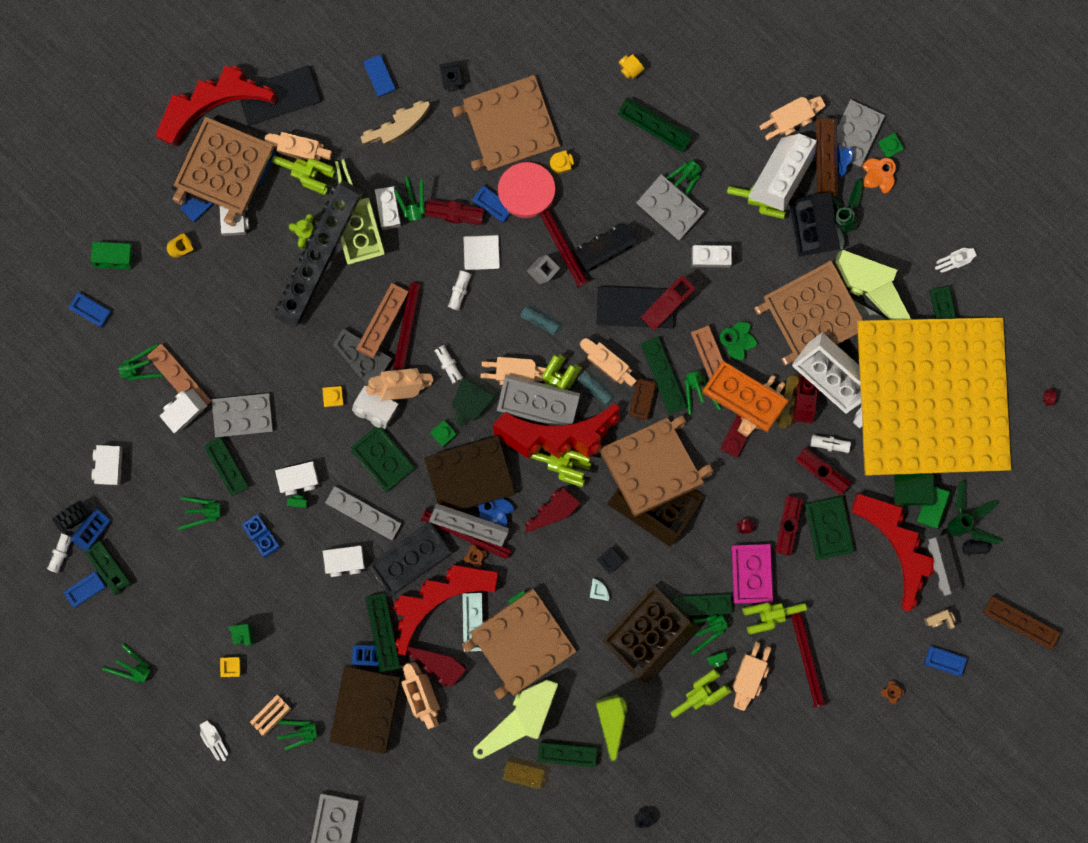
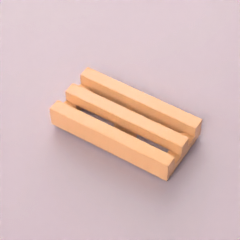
M276 695L250 723L254 725L262 736H265L291 708L279 695ZM278 702H280V703L258 724V722H259ZM282 707H284V709H283L264 729H262V727H263Z

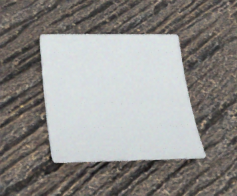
M498 235L464 236L465 270L499 268Z

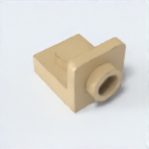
M946 609L923 618L926 625H932L933 628L942 625V620L946 621L949 629L955 628L953 624L956 622L954 615Z

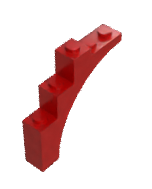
M234 65L231 68L224 66L217 85L207 79L205 82L198 80L191 98L183 94L179 96L172 95L155 137L177 147L192 123L205 112L218 105L243 99L262 100L275 104L278 97L273 93V89L267 86L260 88L256 86L257 83L246 79L241 68Z
M613 403L604 412L591 419L564 426L532 424L517 419L505 412L493 423V431L495 436H498L500 440L527 459L533 454H537L541 447L558 459L563 454H567L571 447L589 459L593 454H597L600 451L601 438L607 434L613 425L615 426L619 422L620 407Z
M856 494L850 513L860 516L876 526L895 549L904 579L903 599L900 609L910 612L911 608L914 609L917 603V598H915L916 592L921 590L923 584L921 576L929 577L930 574H934V558L913 552L914 549L918 548L920 538H917L919 533L897 527V523L901 524L904 515L901 512V507Z
M452 565L451 569L448 568L446 576L449 584L426 580L425 584L422 583L420 595H423V599L400 595L399 599L395 600L394 605L397 615L404 616V619H400L398 630L402 631L401 637L396 639L395 645L398 654H407L410 640L417 626L433 608L450 597L465 592H495L498 573Z

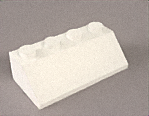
M802 134L781 138L752 188L749 198L784 211L816 154L817 140Z
M823 332L808 342L792 366L847 414L861 403L860 368L852 358Z

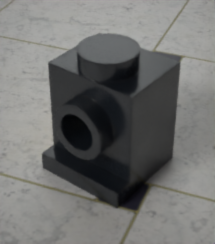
M458 61L439 64L444 90L448 89V92L459 90V87H463ZM453 73L455 77L453 79H449L447 77L448 74Z

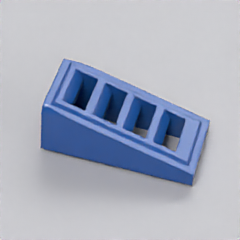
M95 508L71 536L70 540L83 551H86L92 546L111 520L99 509ZM95 516L103 522L101 525L94 520ZM89 524H93L97 530H94ZM85 529L92 534L91 537L84 532ZM81 535L85 540H87V542H85L79 536Z
M353 645L352 664L378 666V662L374 661L375 646ZM359 649H363L362 660H359ZM367 650H371L370 661H366Z

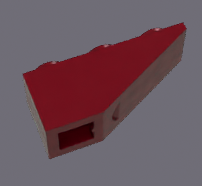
M681 275L640 318L655 331L696 288Z
M801 373L798 375L793 421L812 424L816 410L817 388Z
M557 488L550 496L552 501L548 505L544 503L537 511L540 514L535 519L531 517L524 525L526 527L525 532L528 533L568 518L580 502L564 488L561 491Z
M414 647L407 649L410 651L408 655L414 661L420 660L425 664L423 668L430 674L434 672L439 677L437 680L445 687L447 685L452 687L466 670L452 656Z

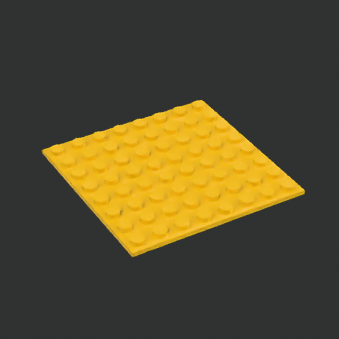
M1003 318L857 321L865 475L1011 470Z

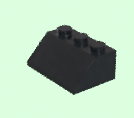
M831 192L789 201L798 257L840 249Z
M617 224L609 229L611 232L604 235L601 233L593 238L594 242L588 245L585 242L576 248L578 251L575 252V256L586 274L636 246L637 241L625 224L622 226Z

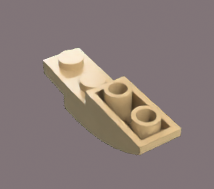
M422 100L414 103V107L410 109L401 108L393 115L395 123L387 122L382 124L378 130L370 129L363 132V136H360L364 147L380 140L383 141L384 146H387L404 137L425 117L430 109L429 102Z

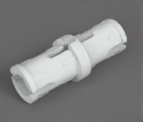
M459 272L457 282L452 288L453 293L448 305L449 308L460 310L462 299L467 294L466 288L471 277L470 273Z
M442 345L439 347L440 349H435L434 352L442 363L441 367L443 370H446L452 384L459 382L458 380L461 381L463 376H461L457 369L456 361L451 358L446 346Z
M812 435L810 446L824 448L830 452L835 450L849 453L851 441L834 439L832 436L827 438Z
M61 533L56 549L52 551L54 554L47 567L48 570L59 573L63 560L68 555L67 550L71 543V536Z

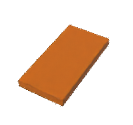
M725 361L721 363L702 391L706 396L767 433L789 401Z

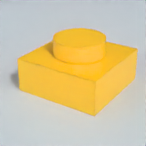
M342 386L322 388L324 407L344 406Z
M240 657L220 658L221 677L241 676Z

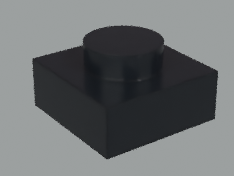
M612 547L596 559L608 574L624 562Z

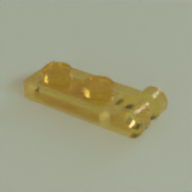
M790 376L786 379L783 396L789 401L779 415L777 429L785 430L791 424L792 415L789 414L790 407H794L795 396H792L793 389L799 383L796 376Z

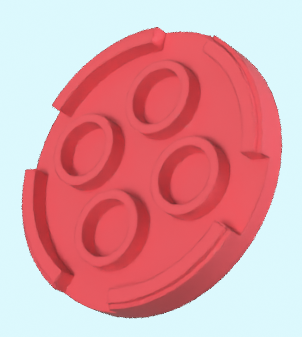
M523 162L515 164L508 168L499 180V200L509 213L517 217H535L549 208L554 200L555 183L553 177L548 170L536 163Z

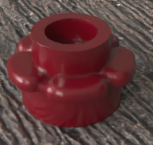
M1052 388L1044 392L1042 402H1046L1045 406H1054L1057 391H1053Z
M741 519L736 527H738L739 533L749 534L753 533L755 524L751 523L750 519Z

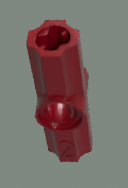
M427 200L426 217L444 219L446 222L457 224L463 222L482 225L483 208L464 206L462 203L453 201L446 203Z
M804 448L795 459L798 464L813 474L816 479L822 481L840 496L851 483L807 448ZM820 466L826 467L828 471L825 477H821L818 474Z
M786 496L782 519L779 524L780 529L775 553L791 556L803 499ZM787 520L791 521L794 525L792 531L784 529V523Z

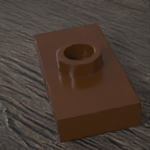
M637 378L629 412L630 417L648 420L656 385L655 382Z

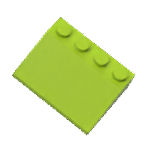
M618 694L595 700L611 761L616 760L625 717L623 712H627L625 701Z

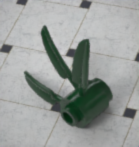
M858 179L854 185L848 203L850 208L844 207L840 209L841 203L836 196H831L833 209L838 211L835 219L843 232H852L857 227L858 222L853 209L858 208L863 189L861 179Z
M962 480L958 486L955 508L959 510V515L949 521V532L956 537L969 532L976 540L991 544L1001 543L1002 539L979 529L971 530L974 524L973 519L977 521L987 515L997 506L998 501L993 500L976 508L971 512L972 516L962 513L966 506V481Z

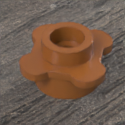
M475 545L469 547V553L464 557V561L466 563L470 562L476 568H479L482 565L483 558L487 555L486 551L479 550Z
M889 681L888 686L881 690V695L889 699L891 704L897 703V699L904 694L903 688L896 686L894 681Z

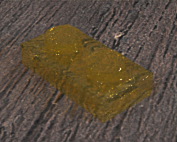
M507 761L502 780L540 789L545 770Z

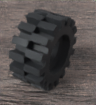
M80 500L58 513L52 521L60 533L81 522L90 513Z

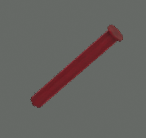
M547 208L539 215L577 283L576 288H580L589 283L590 280L586 279L549 208Z
M411 282L409 286L393 371L404 370L421 287L419 283Z
M427 507L420 522L423 520L428 523L432 512L428 511ZM432 523L434 526L504 559H508L511 553V549L503 545L501 547Z
M801 612L791 614L814 702L812 708L827 705V702H824Z

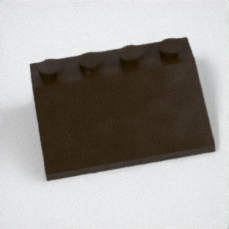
M498 436L424 457L437 504L461 511L515 495Z
M618 487L607 505L671 547L705 496L696 490H692L634 517Z
M653 584L602 641L637 679L648 683L699 626Z
M344 666L329 742L386 754L401 677Z

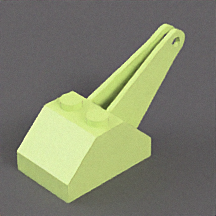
M342 159L341 161L348 183L353 185L347 171L345 160ZM335 161L338 181L340 183L343 181L339 163ZM369 198L359 200L340 239L347 264L385 254ZM341 200L342 205L340 207L345 208V203Z
M845 250L837 253L834 265L845 287L850 289L849 293L856 296L865 294L889 320H911L892 283L897 272L896 269Z
M545 679L522 690L521 694L517 693L513 705L516 706L515 710L475 746L473 750L474 756L478 759L484 758L524 736L538 740L558 683ZM482 749L483 753L478 754L477 750Z

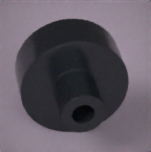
M640 808L639 813L634 816L635 825L638 828H648L654 824L653 813L647 811L646 808Z

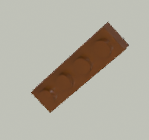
M817 118V194L831 192V196L838 195L837 118Z
M993 596L990 597L983 611L984 615L1050 650L1053 649L1060 635V632Z

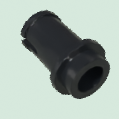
M970 541L963 543V554H967V556L971 554L986 555L988 553L987 542L970 543Z

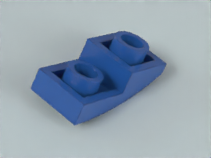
M258 514L242 524L264 558H267L281 548Z

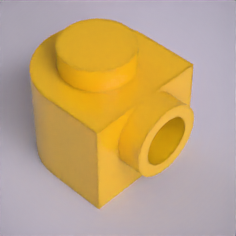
M633 54L630 57L625 55L618 62L622 68L621 73L627 79H634L645 70Z
M567 151L554 154L550 160V167L557 174L571 171V166L574 165L572 155H567Z
M184 233L170 240L167 244V252L174 258H179L194 250L191 240Z

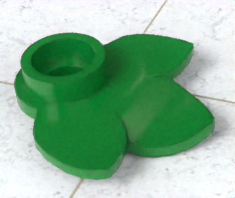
M738 322L732 328L724 329L720 334L721 343L727 347L728 354L734 359L743 360L744 350L752 349L757 345L755 338L748 334L750 329L749 323ZM727 334L732 335L733 339L731 341L726 340Z

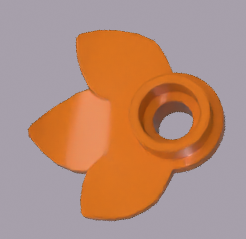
M871 158L863 163V169L868 172L864 178V187L874 188L879 186L884 194L888 193L895 183L893 176L896 170L895 162L890 158H883L881 160ZM884 164H888L890 166L889 171L883 170Z

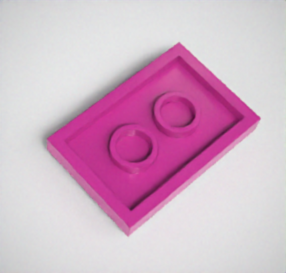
M770 544L731 546L734 603L773 602Z

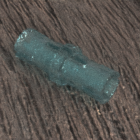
M525 306L520 315L521 318L533 323L534 327H540L554 335L559 324L544 317V314H539Z
M586 371L577 378L589 390L588 393L590 395L593 394L604 406L612 398L601 386V383L599 381L596 382Z

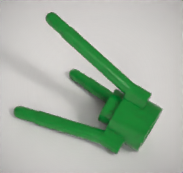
M690 160L665 178L670 180L682 172L683 175L674 184L675 187L685 178L688 180L692 179L684 195L688 196L695 182L700 178L698 174L702 170L698 164Z
M406 176V187L411 205H407L406 208L398 191L394 190L396 198L404 212V216L408 217L409 221L424 218V180L420 179L419 206L418 203L414 202L409 178Z
M159 344L153 345L131 359L123 361L124 364L118 365L121 378L123 380L128 378L129 381H133L136 379L163 377L162 373L135 375L138 373L137 368L149 364L150 361L146 360L135 364L134 361L153 351Z
M700 371L686 374L687 380L684 381L689 415L692 414L690 386L692 389L697 390L701 403L705 402L700 387L703 385L705 387L707 382L705 376H701ZM712 399L717 409L721 411L719 403Z
M181 497L183 501L206 504L204 509L185 510V513H204L205 517L209 518L178 527V530L207 522H215L216 518L221 517L220 503H215V500L208 501Z
M714 614L710 617L693 620L696 624L711 621L708 623V628L695 634L696 637L710 631L715 634L691 652V655L700 651L715 638L724 634V630L728 629L722 615L717 617Z
M123 643L122 647L140 666L136 664L135 668L120 660H116V663L132 671V675L103 667L102 670L133 680L136 683H139V681L144 683L151 672L147 668L149 665L143 662Z
M280 720L277 723L304 726L300 727V732L277 737L278 740L299 736L304 739L285 747L284 750L286 751L317 739L315 723L310 724V721Z

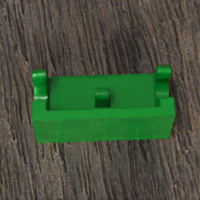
M92 242L90 262L93 268L131 270L133 253L131 244Z
M933 487L934 506H922L917 522L938 530L950 497V492Z
M252 623L229 627L232 641L235 645L237 643L241 644V640L244 641L245 646L255 644Z

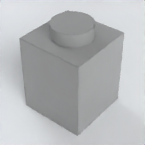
M548 255L538 257L527 272L539 284L548 282L560 268Z

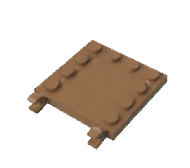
M535 75L463 99L464 105L452 108L455 118L468 114L483 159L471 162L473 171L486 167L487 171L490 172L560 147Z
M205 117L173 186L178 189L172 200L183 205L186 193H190L228 209L229 211L224 218V222L233 227L237 220V214L244 215L275 146Z
M832 261L764 296L766 302L754 308L757 315L770 309L793 353L781 359L785 366L795 361L808 342L823 332L837 345L858 334L857 321H863Z
M683 415L672 422L668 418L663 419L602 447L599 451L634 517L702 486L704 483L702 479L712 475L713 469L710 464L704 466L699 471L696 470L675 430L685 426L686 420Z
M533 588L471 630L469 633L472 637L461 644L466 652H469L478 644L505 684L494 691L498 699L503 698L509 691L514 696L576 653V650Z

